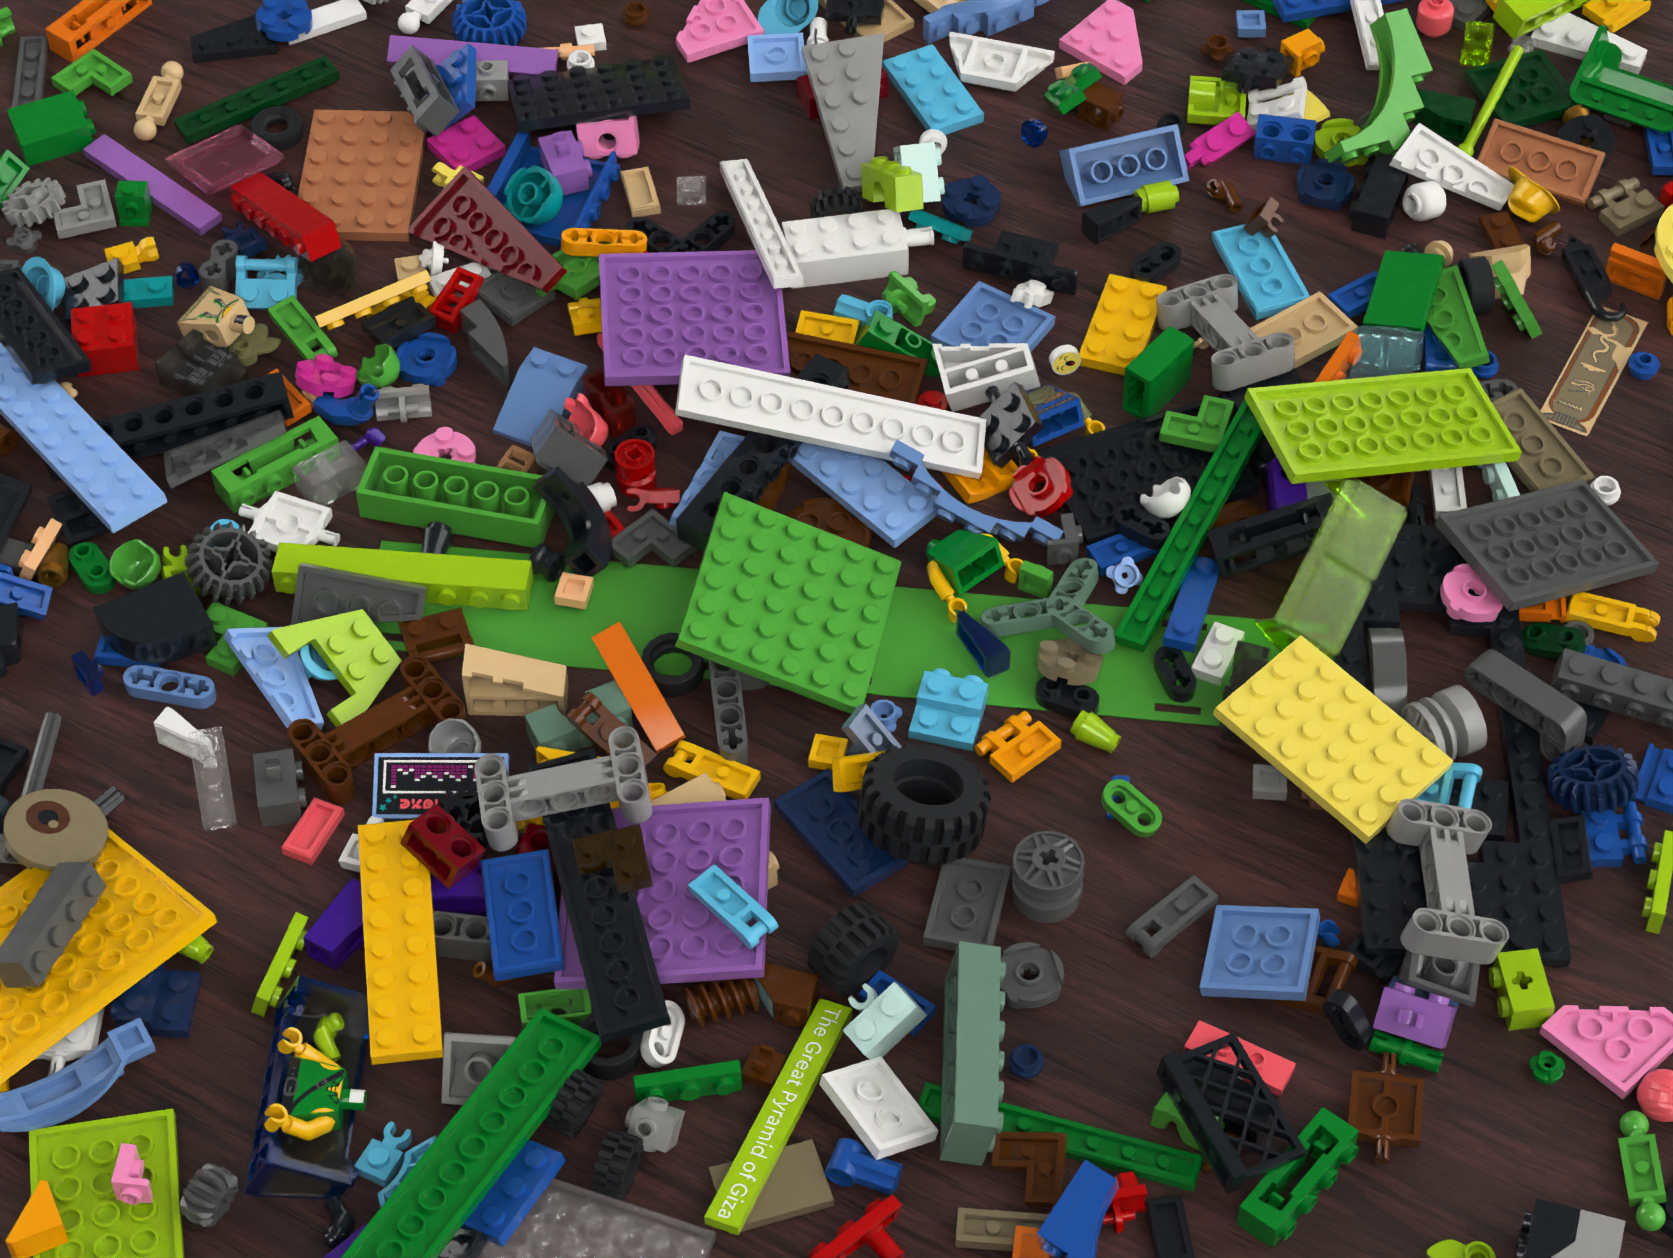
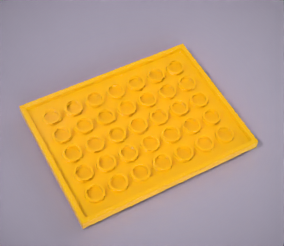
M109 828L107 842L102 855L92 864L106 884V888L98 898L97 904L81 923L80 929L64 948L63 954L47 973L46 979L39 987L7 988L0 979V1085L217 923L216 917L211 910ZM32 867V869L26 868L0 887V946L52 871Z

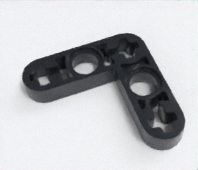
M728 212L714 213L683 239L678 238L645 217H634L626 224V230L641 231L647 236L646 251L649 253L716 251L730 240L736 231L735 218ZM699 239H707L710 241L706 245H699L695 243ZM661 241L668 243V245L663 248H658L654 246L655 243Z

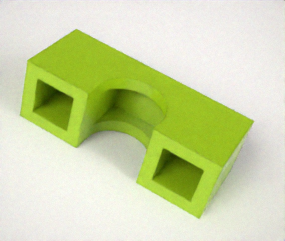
M886 156L872 157L871 162L861 163L862 198L873 203L885 201V208L896 213L924 209L921 173L911 170V166L900 165L899 161H889Z

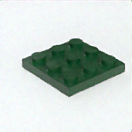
M1539 49L1522 54L1491 116L1493 119L1496 118L1526 127L1562 117L1569 108L1577 104L1570 97V86L1543 50ZM1507 58L1465 70L1464 79L1482 104H1484Z

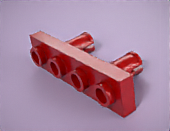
M893 1194L884 1201L880 1198L876 1199L865 1209V1216L856 1223L853 1220L846 1222L837 1231L836 1235L838 1237L829 1244L825 1241L821 1242L811 1250L808 1257L847 1258L863 1245H869L879 1258H903L905 1252L885 1231V1228L898 1218L902 1204Z

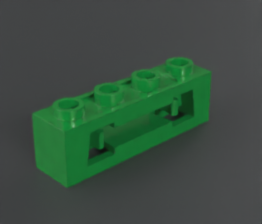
M1322 1107L1298 1136L1307 1151L1305 1156L1268 1172L1239 1206L1236 1224L1272 1249L1281 1238L1286 1241L1295 1230L1298 1217L1302 1213L1308 1215L1318 1200L1317 1194L1321 1189L1328 1190L1333 1185L1339 1174L1337 1170L1343 1163L1349 1165L1355 1158L1359 1147L1356 1145L1359 1130ZM1291 1146L1284 1153L1291 1151ZM1313 1148L1311 1157L1317 1161L1291 1191L1288 1203L1282 1209L1285 1198L1280 1196V1194L1307 1163L1308 1152Z

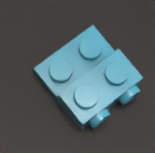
M941 668L934 669L933 672L924 671L917 694V704L908 730V738L973 751L988 700V684L983 683V680L975 675H967L964 679L953 677L949 671Z

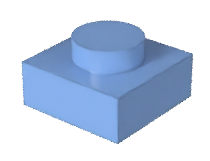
M1236 10L1237 38L1266 37L1264 10Z

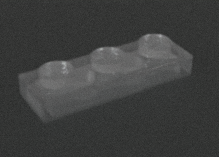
M222 726L188 732L204 831L238 826Z

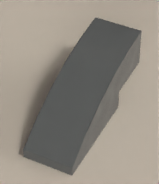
M478 299L460 309L462 330L468 335L470 353L501 384L507 387L510 385V370L505 339L491 311Z

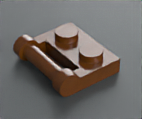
M461 607L425 616L421 620L398 623L408 657L421 656L429 663L463 655L465 644L474 645Z
M1315 945L1306 1001L1276 1000V1004L1315 1012L1321 1017L1328 1019L1323 1010V1003L1334 990L1344 989L1349 974L1355 971L1358 963L1357 957L1349 952ZM1328 965L1336 966L1337 968L1325 997L1316 996Z

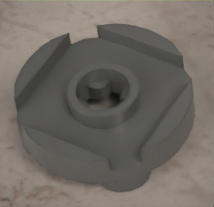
M1022 942L1008 947L1002 953L1001 962L1006 963V972L1003 983H1000V991H1005V1000L1009 1007L1013 1009L1039 1008L1056 1001L1060 997L1064 982V966L1060 957L1050 949L1049 953L1047 950L1041 949L1040 944ZM1025 970H1030V973L1034 975L1038 974L1033 980L1022 978Z

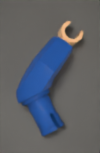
M367 383L361 386L356 397L347 399L333 398V396L327 393H323V397L317 396L304 390L302 394L310 402L313 411L333 425L355 426L364 424L373 416L372 406L379 397V390L373 394L376 387Z

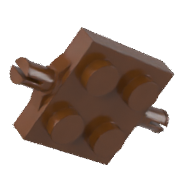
M1389 1052L1382 1054L1381 1070L1374 1072L1352 1071L1347 1120L1348 1124L1359 1130L1357 1140L1375 1144L1374 1162L1376 1164H1380L1381 1152L1383 1153L1382 1165L1389 1163L1390 1146L1419 1148L1424 1079L1405 1077L1396 1073L1397 1055L1391 1053L1389 1065Z

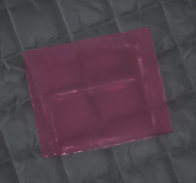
M238 124L164 159L166 164L208 195L270 168L285 158L279 150L242 124Z

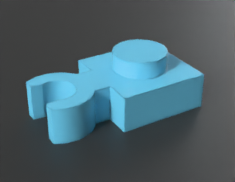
M389 1122L383 1131V1141L380 1142L372 1138L354 1165L355 1174L383 1187H387L404 1162V1152L400 1150L406 1149L411 1144V1130L407 1128L401 1137H393L396 1132V1126L394 1122Z

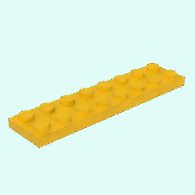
M414 820L358 825L372 1065L443 1057L431 873L400 844L409 824Z

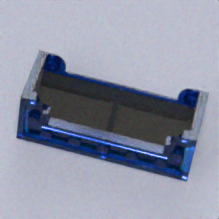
M299 975L276 1007L244 1193L257 1197L329 1199L336 1195L341 1197L347 1188L351 1189L353 1187L358 1169L353 1166V1159L349 1158L348 1155L355 1117L354 1110H345L341 1129L330 1131L311 1141H305L290 1134H283L281 1127L275 1132L267 1131L264 1123L270 1116H266L264 1112L271 1104L282 1103L290 1057H295L294 1051L289 1054H283L278 1050V1043L282 1039L291 1043L288 1038L282 1035V1032L289 1027H294L302 1034L301 1044L306 1042L318 1050L313 1037L315 1029L323 1016H329L333 1012L339 1013L345 1022L344 1028L337 1031L334 1039L342 1056L336 1063L346 1069L349 1089H359L366 1040L369 1036L367 994Z

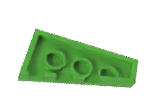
M1458 265L1442 270L1426 325L1459 369L1472 368L1489 363V354Z

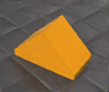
M40 1180L5 1240L12 1258H29L69 1242L47 1181Z

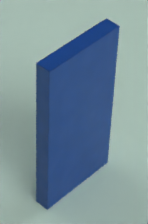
M549 849L481 860L495 981L565 970Z

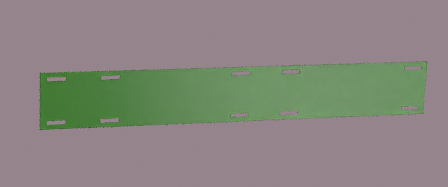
M381 541L379 550L421 553L422 544ZM449 547L446 555L529 560L531 555ZM609 561L606 568L592 576L594 587L586 610L555 605L554 595L561 576L555 582H548L543 578L542 574H533L534 583L528 611L425 603L423 617L461 607L474 646L566 665L567 667L610 671L591 637L620 621L642 659L643 650L651 640L662 634L679 633L699 569L673 568L672 566L638 563L628 568L621 562ZM566 564L563 572L575 574V572ZM895 587L871 675V685L868 687L867 694L917 699L924 671L933 672L934 669L941 668L949 671L953 677L963 679L967 675L980 677L983 683L988 684V700L986 705L1051 711L1041 707L1035 698L1036 685L1040 679L1045 677L1037 669L1039 646L1044 640L1067 639L1068 636L1054 627L1002 637H990L984 633L981 620L982 613L989 608L1037 599L974 593L955 594V598H961L966 602L967 613L966 617H964L961 611L954 610L957 621L953 623L947 617V602L942 601L935 590ZM1085 603L1083 605L1084 608L1113 628L1114 633L1129 608ZM1166 611L1162 620L1169 621L1172 611ZM1207 614L1204 624H1207V630H1201L1194 653L1181 650L1190 668L1214 622L1244 631V641L1221 686L1196 678V692L1193 699L1188 702L1179 703L1168 697L1154 670L1155 653L1159 648L1163 647V637L1167 628L1161 627V620L1144 653L1115 643L1112 651L1101 654L1103 656V663L1097 680L1085 686L1093 688L1099 695L1097 716L1226 727L1213 716L1215 707L1223 701V693L1224 700L1228 697L1230 678L1238 671L1240 663L1237 689L1296 640L1291 638V632L1329 635L1328 625ZM1026 615V616H1023L1022 618H1030V617H1033V616H1035V615ZM405 621L372 622L381 633L401 635L398 623ZM1080 623L1073 626H1083L1086 625V623ZM387 640L394 651L406 652L403 642ZM1308 640L1331 659L1329 642ZM682 653L664 654L654 663L656 673L663 676H681L692 667L690 657ZM703 658L705 663H709L708 659ZM1169 662L1171 668L1173 669L1174 663ZM704 669L703 679L710 680L709 670ZM1176 680V686H1181L1179 680ZM1236 687L1231 689V693L1236 690ZM1155 704L1201 708V715L1155 711Z

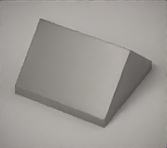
M445 1032L441 1104L463 1105L515 1041L516 1037Z

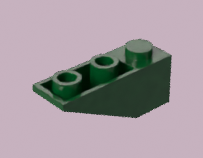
M1417 89L1424 108L1415 114L1416 119L1411 122L1415 125L1421 123L1445 140L1463 143L1470 131L1476 99Z

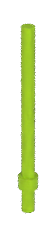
M1519 45L1513 47L1464 142L1457 147L1471 157L1474 154L1473 148L1524 52L1523 47Z

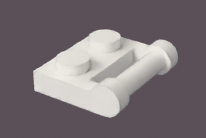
M1303 76L1294 78L1293 82L1279 85L1276 89L1268 88L1260 91L1257 88L1248 91L1249 108L1247 122L1255 133L1259 114L1304 118L1307 97L1305 78Z

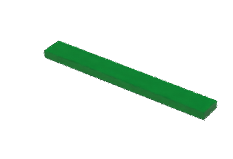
M925 1082L918 1105L932 1122L939 1124L941 1119V1086ZM1003 1102L998 1103V1112H1003L1004 1114L1001 1132L1066 1133L1068 1137L1066 1158L1084 1162L1086 1159L1099 1167L1122 1173L1134 1172L1137 1177L1194 1192L1203 1161L1202 1155Z

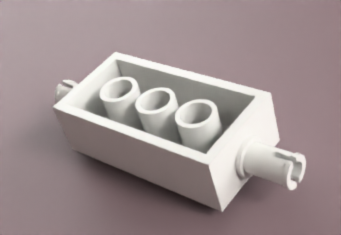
M889 209L782 222V233L803 275V286L791 287L792 289L888 277L889 272L897 271L900 275H908V247L934 245L932 226L906 230L903 227L900 212L896 213Z

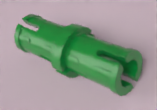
M1377 1029L1374 1032L1369 1047L1371 1052L1379 1054L1389 1052V1057H1391V1053H1395L1400 1065L1406 1066L1408 1063L1434 1072V1074L1438 1073L1444 1056V1052L1414 1043V1040H1404Z

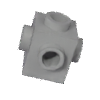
M508 60L476 61L475 101H509Z
M648 1097L634 1105V1107H630L626 1115L625 1127L628 1128V1134L643 1139V1151L656 1152L658 1150L666 1153L677 1145L685 1111L668 1106L669 1102L665 1099Z

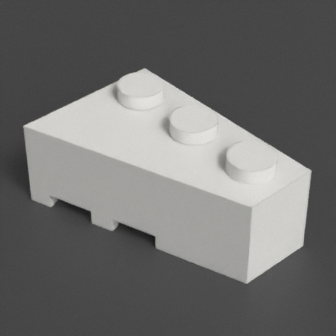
M989 343V346L961 344L956 347H943L942 344H932L945 396L952 412L989 402L990 400L985 392L986 389L989 390L988 387L996 386L1000 395L1014 381L1021 384L1025 391L1040 387L1028 343Z

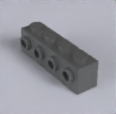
M1565 648L1555 664L1551 687L1571 700L1673 729V679Z
M90 861L58 863L0 946V979L7 988L39 987L46 979L47 973L56 960L63 954L68 942L80 929L81 923L87 914L97 904L98 898L106 888V884Z

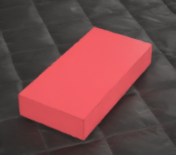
M314 797L282 845V854L313 865L344 817V808Z

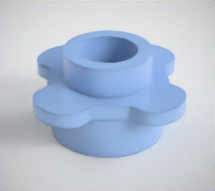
M1124 557L1121 563L1116 566L1111 565L1106 569V576L1112 579L1115 584V591L1118 594H1125L1128 588L1134 585L1138 586L1143 582V575L1139 572L1131 557ZM1124 572L1127 574V578L1125 579L1122 577V573Z

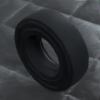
M274 106L266 108L257 113L252 119V137L255 143L265 150L282 151L295 146L303 136L301 117L295 110L288 107ZM275 124L288 126L285 131L280 133H269L266 131L268 127Z

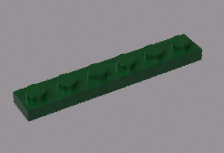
M324 55L174 119L175 128L186 143L191 144L254 117L266 108L279 106L340 80L339 71Z

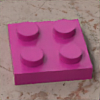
M475 115L443 130L438 136L434 135L426 139L427 148L442 163L453 170H456L461 165L474 172L505 156L507 153L506 146Z

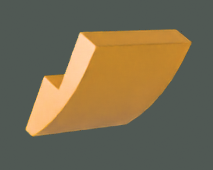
M984 446L982 474L979 479L941 472L966 504H971L987 499L1012 487L1015 481L1013 475L1018 466L1012 459L1003 468L994 465Z

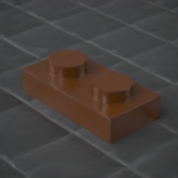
M1508 211L1479 216L1478 225L1491 250L1524 244Z

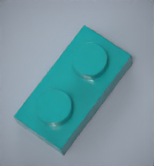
M923 210L911 211L908 220L917 223L916 228L932 226V230L943 233L941 239L954 244H958L959 240L969 242L973 230Z
M173 276L124 279V303L132 302L133 308L174 305Z

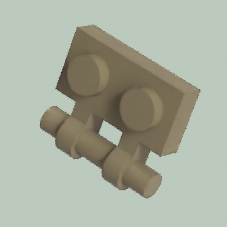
M1636 177L1629 180L1622 179L1616 182L1614 187L1608 190L1603 188L1595 192L1593 197L1587 199V205L1590 209L1593 210L1597 207L1602 209L1599 220L1617 237L1661 216L1665 208L1647 189L1639 193L1634 191V189L1640 187V182ZM1620 197L1622 201L1616 203L1614 199Z

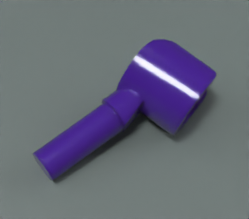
M372 427L368 429L362 438L342 451L347 457L364 447L367 443L374 448L375 446L378 447L386 437L378 428Z

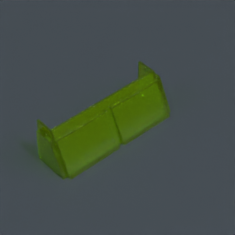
M1341 479L1325 482V485L1336 497L1274 618L1260 619L1254 622L1280 652L1302 635L1331 660L1333 656L1339 655L1372 588L1370 584L1372 580H1376L1408 515L1405 512V507L1358 479Z

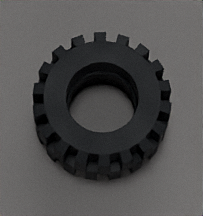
M865 902L855 903L836 914L822 928L809 950L807 965L835 993L841 997H849L859 993L863 989L862 985L864 983L867 984L879 970L885 971L897 951L900 934L896 928Z

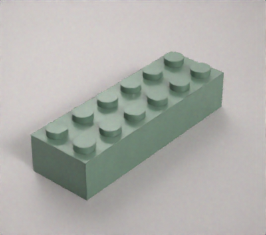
M959 941L944 980L939 1160L982 1166L987 1153H992L994 1150L996 1134H1001L1003 1128L1004 1114L1003 1112H998V1103L1002 1102L1004 1094V1081H999V1072H1002L1005 1058L1004 1051L999 1050V1042L1003 1041L1005 1032V1021L1000 1020V1012H1003L1005 1005V991H1000V983H1003L1006 972V963L1001 962V947Z

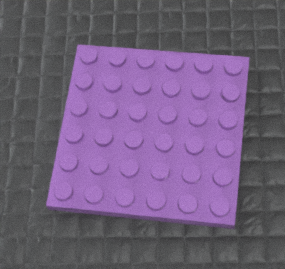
M756 250L599 254L605 386L679 384L684 355L790 377L782 288L773 289Z
M769 797L652 806L653 812L650 818L645 822L637 824H640L653 886L635 890L634 892L660 984L764 977L766 933L759 938L760 943L749 949L739 936L690 893L688 884L715 864L767 911L771 817ZM621 808L612 809L617 829L637 825L624 819ZM561 891L559 927L565 970L555 971L554 985L556 989H587ZM752 918L746 924L752 927L757 921Z

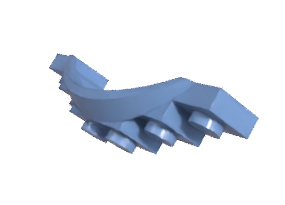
M968 0L948 4L933 13L923 16V39L930 44L949 36L950 31L973 35L982 31L988 37L1034 17V8L1051 0Z
M896 440L889 457L894 459L893 463L905 471H909L910 468L915 470L911 483L915 484L914 489L935 501L933 508L937 510L936 515L948 523H953L955 520L965 526L964 531L977 534H998L1001 538L1011 543H1014L1015 540L1022 543L1027 532L1033 535L1031 538L1033 541L1046 547L1047 541L1061 538L1063 530L1038 516L1031 523L1013 522L994 518L969 508L952 497L932 478L923 464L925 454L899 440Z
M137 1018L107 1032L108 1038L62 1070L29 1085L0 1093V1131L27 1132L50 1127L76 1116L95 1103L113 1085L118 1077L125 1074V1065L156 1052L154 1043L141 1018Z

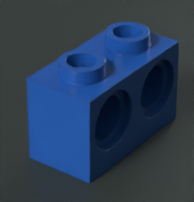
M1259 114L1253 158L1296 164L1307 163V165H1310L1316 120Z

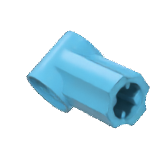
M841 294L837 299L834 309V316L860 320V327L864 325L876 310L893 319L892 306L884 300H875L869 303Z

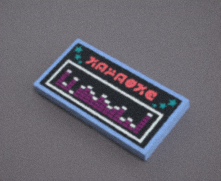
M375 753L372 816L384 819V821L415 820L438 804L440 798L444 799L448 790L456 794L458 786H462L465 791H469L471 785H475L476 792H478L474 769L476 761L486 754L500 755L505 762L509 776V753Z

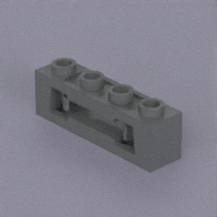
M411 45L390 69L395 79L393 83L401 91L400 97L408 104L407 110L414 116V124L426 133L429 130L438 136L460 110L433 60ZM421 86L425 91L430 93V96L426 94L423 90H421L419 87Z

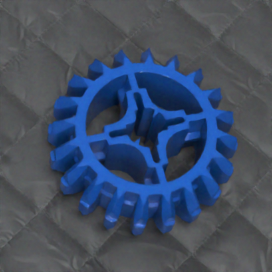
M462 0V4L456 5V10L452 16V31L457 41L517 46V42L523 41V36L527 29L526 12L521 5V1Z

